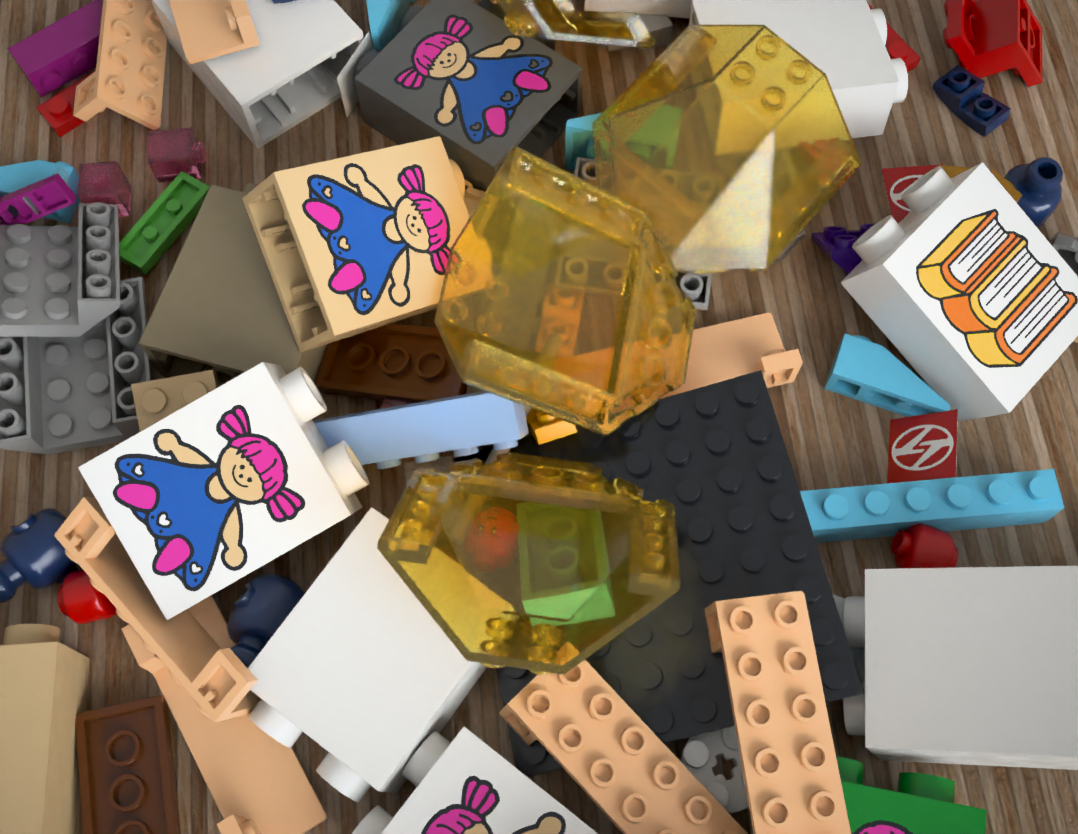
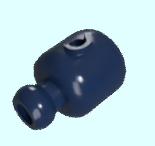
M1037 158L1031 163L1019 164L1010 169L1004 177L1022 194L1017 203L1037 228L1042 226L1061 201L1062 187L1060 183L1063 179V171L1060 164L1052 158Z
M47 508L35 514H29L23 523L11 526L10 529L12 531L3 538L0 544V551L5 560L0 563V603L11 600L16 594L17 588L25 582L35 589H43L55 582L57 584L63 583L68 574L78 570L76 567L78 563L68 558L65 554V548L54 536L67 519L57 509Z
M258 575L245 585L239 600L233 603L235 607L229 617L227 632L230 639L236 645L230 649L247 668L305 594L298 584L281 575Z

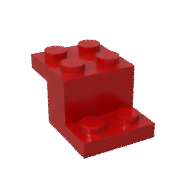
M946 0L944 2L945 14L947 16V28L943 30L946 46L949 49L953 48L957 54L961 68H966L968 72L978 78L1013 68L1014 73L1017 76L1021 75L1028 87L1042 83V27L1026 0Z

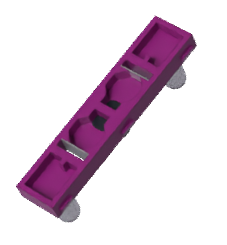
M58 167L54 170L52 176L0 197V225L26 224L74 204L77 196L66 184L69 178L68 171L63 167Z

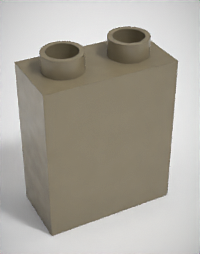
M211 184L139 341V345L163 377L168 378L216 370L220 387L261 362L281 365L285 374L302 367L313 382H315L327 344L301 353L299 351L242 199L259 184H244L240 191Z

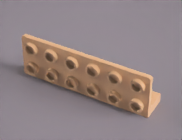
M103 0L96 71L76 86L73 116L87 122L98 112H103L107 107L152 130H157L160 127L167 37L151 0Z
M169 0L189 64L260 45L246 0Z
M764 313L557 360L553 363L555 368L553 373L564 409L573 417L574 423H578L760 370L762 371L767 388L794 382L803 361L798 349L785 351L772 314Z
M83 497L54 534L56 539L65 548V554L68 558L80 565L90 577L92 586L104 593L116 607L117 615L129 623L141 636L142 643L146 649L156 654L169 669L171 678L190 693L196 700L197 707L202 714L212 719L215 723L251 713L261 700L260 697L250 690L258 679L230 648L222 649L187 609L166 620L96 498Z
M802 591L713 602L704 609L712 653L722 652L753 834H851L804 593Z
M212 596L187 609L222 649L231 648L236 645L229 637L227 632L228 623ZM130 624L121 628L138 665L153 674L224 820L216 824L221 834H304L327 819V813L292 747L289 748L261 730L248 717L250 713L214 723L212 719L200 712L196 700L190 693L171 678L169 669L159 657L146 649L142 643L141 636Z
M568 645L499 712L528 746L535 740H538L623 834H748L572 645Z

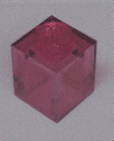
M191 127L148 132V163L159 183L173 181L181 171L195 179L202 178L201 163H206L205 146L202 141H197Z
M118 162L80 164L78 196L81 201L89 204L94 202L118 204V217L130 216L131 185Z

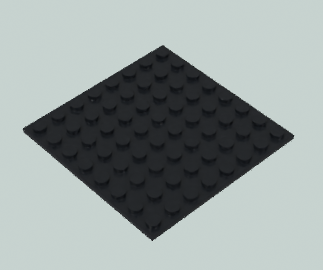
M761 370L575 423L577 433L540 445L533 436L517 440L518 446L510 449L479 513L486 512L492 508L500 509L511 514L517 520L516 506L597 491L614 584L618 620L533 635L521 602L519 548L513 564L509 568L494 570L493 574H484L476 571L478 583L510 605L520 620L494 657L504 707L568 645H572L664 744L733 727L735 724L722 652L712 653L704 609L715 601L802 591L805 595L825 702L829 703L864 694ZM493 447L480 450L475 454L453 458L463 506ZM507 723L515 764L519 771L529 778L564 769L538 740H535L528 746Z

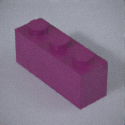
M101 0L92 1L7 48L22 73L41 98L96 67L103 7Z

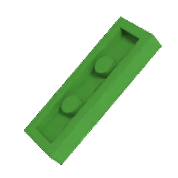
M181 171L119 242V260L146 275L196 217L210 186Z

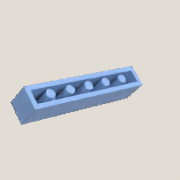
M520 385L313 420L328 448L344 440L351 447L362 467L365 464L376 463L377 469L401 465L400 459L414 457L415 463L433 461L440 458L439 452L451 450L454 452V457L471 455L479 452L478 446L493 444L494 450L509 449L518 446L517 440L529 433Z

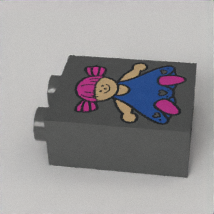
M430 0L426 6L417 3L408 9L401 20L398 34L381 51L371 49L361 57L354 71L353 82L357 89L365 124L398 145L440 136L448 159L453 160L460 167L464 180L469 181L475 189L498 196L500 205L519 183L520 176L529 160L539 161L566 130L567 120L574 119L581 113L583 68L471 0Z

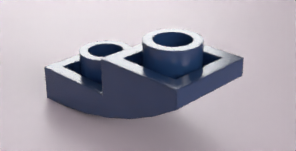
M957 65L935 81L932 89L960 120L985 137L1009 118L1011 108L983 92L985 81Z

